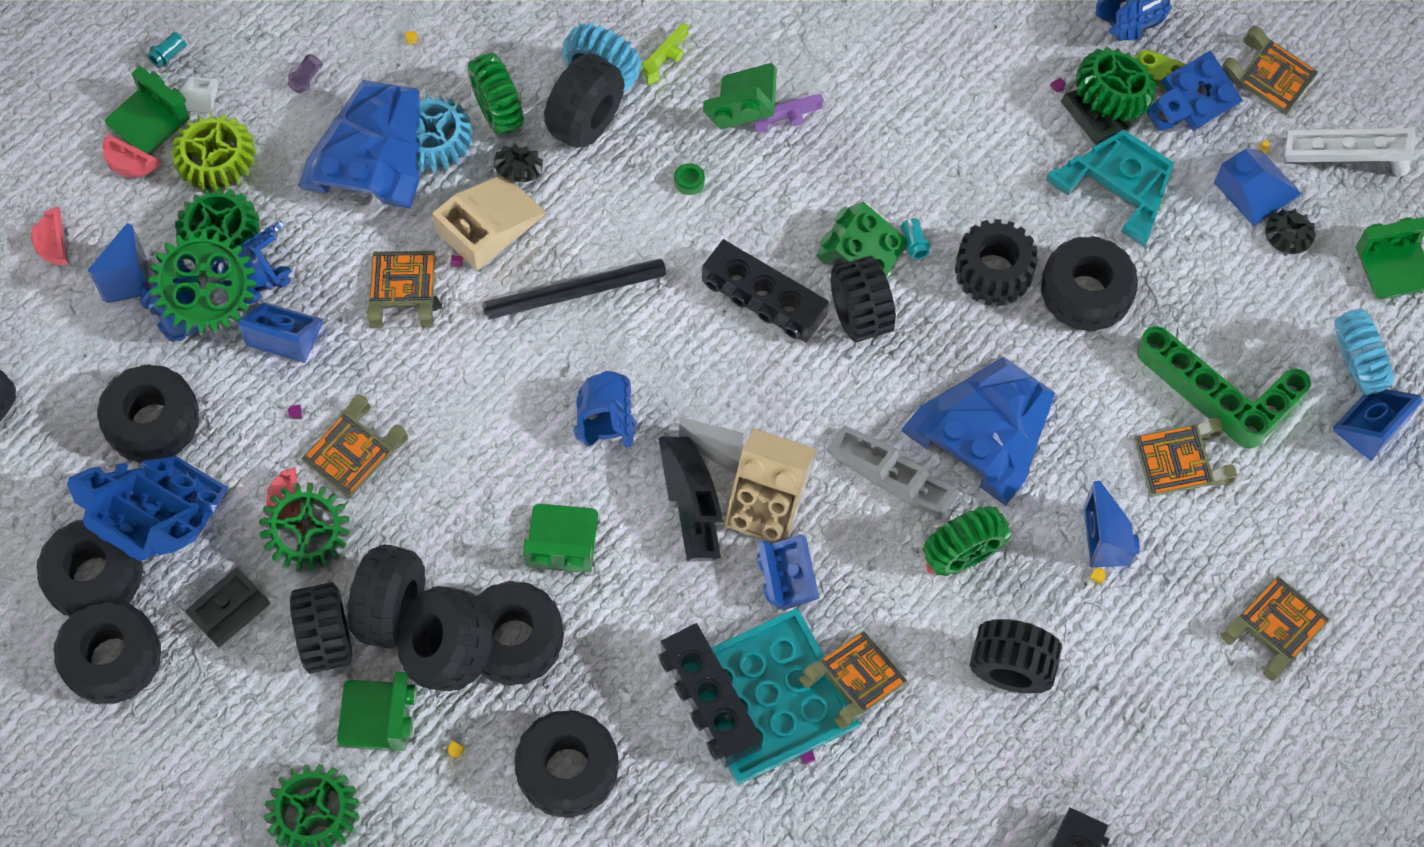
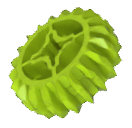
M212 113L209 119L205 120L199 115L197 123L194 124L188 121V129H179V138L173 139L174 148L171 149V156L174 161V168L178 171L180 178L184 182L187 181L192 189L199 186L200 190L205 192V189L211 187L216 192L218 186H224V188L229 190L231 182L240 185V176L249 177L248 168L254 167L255 161L253 157L256 156V149L253 145L252 135H250L244 124H239L235 117L228 120L224 113L218 119ZM225 140L235 143L237 148L230 147V144H226ZM191 157L197 158L198 161L202 162V166L193 163Z

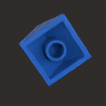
M128 222L88 269L102 300L107 303L140 297L139 293L142 291L140 287L151 288L146 255L133 225Z
M264 302L239 319V328L246 346L306 363L322 327L323 319Z
M1389 389L1376 394H1364L1337 422L1333 430L1357 451L1372 461L1411 419L1423 399L1421 395Z

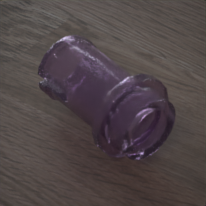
M312 54L306 55L296 71L288 75V86L297 93L307 91L310 88V81L319 69L322 68V62Z

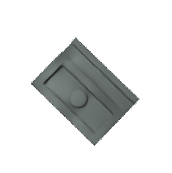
M1078 89L1064 94L1060 101L1095 145L1122 130L1129 132L1132 127L1128 120L1123 122L1117 118L1112 121L1109 115L1102 117L1101 112L1098 110L1091 111L1092 106L1083 103L1084 97L1077 94Z
M236 567L187 608L185 612L219 648L269 606L270 602Z

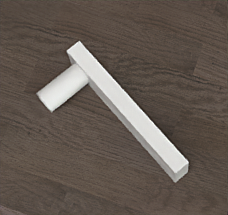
M1414 128L1288 130L1285 159L1286 162L1390 161L1392 173L1397 176H1403L1410 171V161L1413 160L1415 132Z

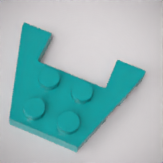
M1122 130L1094 146L1092 151L1081 157L1076 156L1069 160L1068 164L1058 170L1055 168L1047 174L1046 181L1069 196L1086 175L1090 176L1137 208L1123 225L1121 232L1145 247L1174 162L1126 130Z

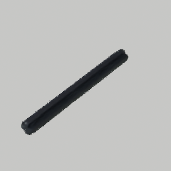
M659 258L484 301L482 307L486 319L490 320L663 277L666 275V267L664 261Z

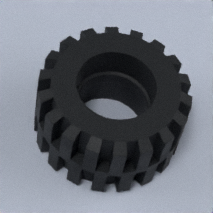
M995 219L994 223L991 224L988 220L981 222L980 227L976 224L972 226L970 232H966L962 238L956 260L955 273H958L956 278L958 284H963L962 290L966 295L969 293L973 294V300L977 302L979 299L985 300L984 305L991 306L992 302H997L998 306L1005 305L1006 300L1013 303L1017 301L1018 295L1022 297L1031 285L1038 261L1037 246H1033L1034 239L1032 236H1025L1026 230L1021 226L1018 229L1015 228L1014 222L1001 223L1002 219ZM990 255L1000 256L1006 259L1012 267L1005 270L992 269L986 266L981 261V258Z
M870 255L833 266L830 278L833 301L841 325L849 338L856 343L893 332L896 320L894 300L887 277L877 260Z
M334 582L292 590L290 596L291 619L297 649L304 669L308 674L349 666L352 660V647L346 614L338 587Z
M1011 619L985 621L978 628L969 667L977 677L995 687L1017 693H1042L1051 690L1054 686L1062 652V643L1050 632L1027 622Z

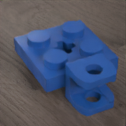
M1210 50L1160 81L1167 93L1148 108L1147 114L1159 131L1168 130L1184 119L1191 130L1195 131L1237 106L1243 99ZM1199 85L1206 88L1207 97L1205 94L1199 95L1197 93ZM1161 110L1166 120L1159 118L1158 111Z

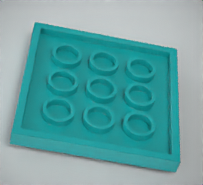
M798 607L711 647L763 739L761 750L728 766L737 786L860 727L858 718L845 729L839 728L835 723L834 719L839 715L841 709L849 705V703L825 675L809 688L804 687L799 681V677L804 674L805 668L824 658V655ZM689 662L682 668L686 672L694 673L701 667L695 662ZM704 691L699 695V698L704 702H712L717 696L711 691ZM720 720L715 724V727L719 731L726 732L733 728V724L727 720Z

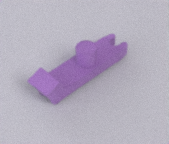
M816 94L775 105L774 116L755 121V132H767L768 124L788 118L792 126L802 124L804 122L802 114L823 108L822 102H824L822 95Z

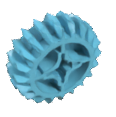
M589 23L588 25L580 24L578 27H574L567 35L561 49L563 53L562 59L566 61L567 67L572 61L585 55H596L610 62L620 70L625 82L624 90H629L633 86L642 67L640 65L641 58L637 55L638 51L631 48V43L623 40L622 35L613 33L612 29H604L602 25L596 27L593 23Z
M427 94L426 100L420 101V127L416 130V141L420 144V154H416V166H419V170L422 173L426 168H431L436 173L437 167L441 166L447 171L449 168L448 163L451 162L458 165L459 156L466 157L468 153L467 148L471 147L473 129L470 125V117L467 113H464V108L461 105L455 106L452 98L444 102L441 94L436 100H432L431 96ZM454 128L453 136L447 141L446 137L450 135L449 131Z
M1360 308L1355 311L1350 310L1337 317L1334 322V330L1339 347L1359 390L1365 395L1376 394L1393 385L1394 375L1389 357L1377 327L1374 325L1369 314Z

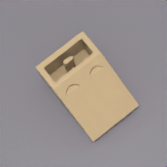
M501 175L455 194L432 213L435 232L476 271L546 215V212L513 181Z
M753 428L741 452L724 527L773 544L788 539L810 475L816 449Z

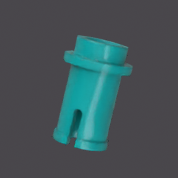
M172 32L159 45L151 46L147 57L155 67H166L169 64V60L186 48L187 44L179 33Z
M911 218L913 230H911L908 220L901 224V230L908 245L906 249L907 254L915 260H920L929 255L931 244L924 237L919 219Z

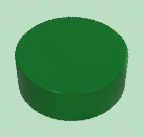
M692 163L679 166L674 174L676 189L685 195L699 193L705 184L703 169Z

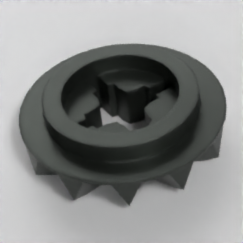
M514 143L511 148L503 146L501 151L496 152L494 167L502 177L508 180L529 182L541 175L543 159L538 157V151H529L528 146L521 148Z
M1282 208L1278 213H1272L1265 226V234L1269 243L1278 251L1286 254H1299L1306 251L1312 245L1316 236L1314 232L1315 223H1311L1308 220L1307 214L1297 213L1296 208L1291 211H1285ZM1287 223L1291 228L1298 229L1295 236L1290 231H1284Z

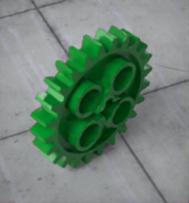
M202 230L200 238L196 239L193 232L189 231L187 241H184L177 235V246L174 247L167 242L165 243L167 255L157 252L156 258L161 265L151 264V271L158 274V276L149 277V284L158 287L150 290V297H160L155 303V308H166L163 313L164 320L171 316L175 317L174 328L183 322L186 323V333H189L193 326H197L199 335H203L205 327L209 326L212 333L216 334L217 324H221L228 330L229 318L239 322L240 315L237 311L248 312L249 307L243 300L253 301L254 294L246 289L256 287L255 281L247 279L254 275L255 270L244 267L250 262V257L239 258L242 251L241 246L234 249L230 248L232 238L229 237L221 243L219 242V232H216L212 239H207L206 230ZM187 259L191 260L196 268L189 273H185L178 269L177 264ZM215 261H222L227 264L228 270L224 274H216L211 270L210 266ZM201 276L206 277V282H208L205 289L199 288V283H197ZM180 279L182 281H190V283L174 284L173 280ZM224 281H230L232 283L231 286L215 284ZM182 291H189L194 295L195 300L185 305L178 302L176 296ZM220 292L226 295L228 301L222 306H217L211 303L209 297L213 293Z

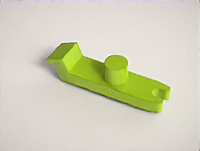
M683 22L649 59L641 63L643 67L641 72L646 77L648 85L659 81L658 68L668 58L675 62L681 60L684 51L678 47L690 34L687 31L690 27Z

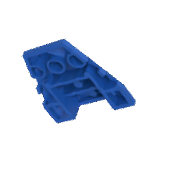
M362 80L308 156L298 187L328 194L330 186L374 194L382 204L411 209L420 181V171L416 168V154H420V144L416 141V128L420 127V92L418 89Z
M1002 357L921 405L903 426L901 432L927 450L933 442L982 476L980 488L1006 506L1026 481L1055 392L1005 357Z
M177 456L143 460L140 468L127 470L128 465L126 463L116 464L115 471L109 473L103 472L100 467H93L69 477L67 483L74 502L85 509L83 516L85 527L97 534L103 541L110 542L123 550L129 557L139 561L146 560L156 554L161 556L176 552L196 541L228 490L227 486Z

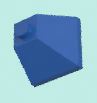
M1242 150L1221 164L1214 184L1253 226H1256L1271 216L1272 213L1274 214L1301 195V192L1262 150Z
M1093 481L1083 506L1091 568L1130 566L1135 555L1139 554V537L1137 534L1133 535L1131 521L1102 482Z

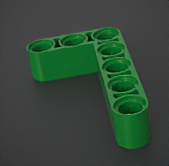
M1152 326L1146 329L1137 349V355L1141 362L1208 419L1220 418L1223 424L1222 431L1237 444L1248 449L1260 445L1302 403L1311 387L1310 376L1305 371L1297 368L1290 369L1253 403L1163 327ZM1148 343L1156 344L1159 348H1153ZM1173 364H1179L1184 369H1177L1173 366ZM1196 384H1202L1206 386L1208 390H1202ZM1287 385L1296 387L1298 391L1291 390ZM1221 405H1228L1233 411H1227ZM1267 405L1275 407L1278 412L1270 410ZM1246 426H1252L1258 432H1252Z

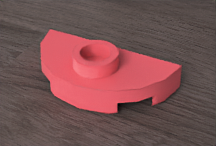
M107 134L103 141V156L108 167L117 175L127 178L142 177L152 173L160 166L157 158L110 134Z
M58 206L47 210L44 213L45 216L38 221L37 225H33L31 241L37 254L44 261L55 265H68L62 213Z
M296 467L282 471L273 480L267 490V506L275 508L270 501L272 495L279 497L281 500L284 499L281 494V488L286 487L291 495L294 494V484L298 483ZM300 503L287 507L278 519L285 520L286 517L294 518L301 513ZM303 522L299 526L295 525L296 530L300 529V533H304Z

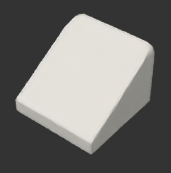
M189 77L181 89V93L186 99L185 106L187 111L210 113L214 106L219 80Z

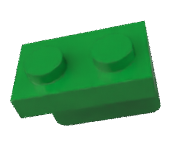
M768 63L723 76L721 79L720 97L705 100L703 102V112L720 129L774 116L777 68L774 64Z
M139 66L131 73L138 90L105 119V124L107 128L126 143L151 155L190 120L185 106L186 99L183 94L176 88L172 90L168 88L156 72L152 71L149 73L142 66Z
M864 201L850 207H843L834 218L836 223L833 228L822 237L820 241L821 248L816 257L826 264L840 258L844 262H849L871 255L881 265L887 277L906 244L905 237Z
M1406 217L1398 220L1396 223L1386 225L1377 223L1364 230L1355 248L1374 296L1377 299L1383 300L1424 291V252L1420 245L1424 237V217L1416 219Z
M551 504L534 505L529 539L524 541L523 555L525 566L536 569H560L569 572H592L598 523L597 510L594 508Z
M395 672L394 682L348 680L344 683L337 734L339 746L343 748L406 751L407 738H411L413 732V717H409L411 705H415L417 698V685L412 684L406 672Z

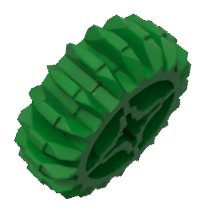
M1106 47L1104 50L1097 48L1094 52L1089 53L1079 65L1074 84L1078 87L1077 94L1084 97L1083 103L1092 106L1091 111L1098 110L1101 112L1102 117L1109 115L1112 121L1119 118L1121 121L1126 122L1128 119L1135 120L1137 117L1142 116L1153 102L1157 86L1153 81L1154 74L1147 72L1148 66L1141 65L1139 63L1140 58L1134 59L1130 56L1129 52L1126 54L1121 53L1119 48L1114 51L1109 47Z
M495 53L479 55L469 61L467 71L471 82L470 85L481 112L490 128L493 129V132L497 135L509 134L522 127L524 116L521 102L510 74L507 72L501 59Z
M219 186L215 193L205 189V195L202 197L194 193L193 203L184 201L185 210L178 211L177 217L179 220L175 222V237L179 235L184 241H187L188 233L192 231L197 239L200 238L202 230H206L207 239H212L214 234L219 232V242L221 243L229 237L232 238L231 249L243 244L247 239L253 238L261 231L258 212L255 211L254 204L250 200L247 201L242 193L236 195L235 191L231 188L226 193H223Z
M295 483L294 494L292 495L286 487L281 488V494L284 499L281 500L279 497L272 495L270 501L275 508L270 506L263 507V512L271 518H261L259 520L260 526L269 528L259 533L260 539L271 538V541L264 545V550L277 549L272 556L274 562L278 561L282 555L286 557L283 563V568L285 569L290 567L291 561H296V572L302 571L303 563L308 562L310 572H314L316 570V560H319L323 568L327 567L329 564L326 558L327 554L334 560L339 557L338 552L333 547L335 546L340 549H345L347 543L338 538V536L346 537L350 534L349 529L340 527V525L349 523V516H338V514L345 510V505L342 503L333 507L332 504L336 501L337 495L333 493L325 499L323 496L325 495L326 487L324 486L319 488L318 494L312 493L313 483L307 484L306 492H301L300 484ZM303 502L301 513L294 518L286 517L285 520L278 519L287 507ZM313 504L321 507L328 514L332 525H325V522L314 518L312 514ZM305 512H307V521L310 522L309 526L313 525L314 529L308 530L304 543H302V534H300V529L296 530L295 525H301ZM277 529L284 530V533L292 534L296 538V551L289 549L283 544L278 536ZM323 535L331 536L327 544L321 549L306 553L308 542L312 538L323 537Z
M978 507L973 511L968 510L961 516L957 515L955 519L947 521V524L939 527L935 533L930 534L922 550L928 565L937 575L949 576L952 573L957 574L982 561H986L988 557L996 554L997 550L1003 548L1012 532L1008 527L1009 524L997 507Z
M320 763L317 765L315 772H312L309 764H305L303 766V773L300 775L295 768H291L290 774L292 779L289 781L285 777H279L278 781L282 788H270V794L276 800L265 801V807L272 812L264 816L266 823L272 824L268 828L270 836H277L276 844L279 847L286 844L287 847H334L333 843L338 841L339 844L345 845L347 841L342 834L344 832L354 834L355 832L354 826L348 822H356L360 818L359 814L353 811L360 807V802L357 798H352L357 791L354 786H347L349 782L346 775L338 777V771L334 767L325 774V767ZM314 787L311 793L303 796L298 795L300 791ZM330 791L336 793L340 800L338 816L333 815L326 808ZM317 805L320 813L317 812V814L313 815L311 812V816L308 817L304 809L309 807L313 809V806ZM288 806L298 813L295 821L297 826L294 832L286 826L285 815ZM319 826L328 827V829L319 834L310 835Z

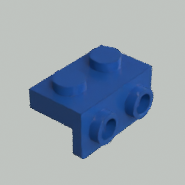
M799 534L774 544H770L765 540L758 542L759 553L757 554V562L760 569L764 572L766 584L763 585V591L769 603L785 611L820 599L807 538L804 535Z

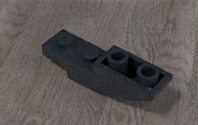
M662 436L658 439L668 500L677 501L686 560L715 561L721 558L716 525L723 523V518L711 475L702 456L689 437Z

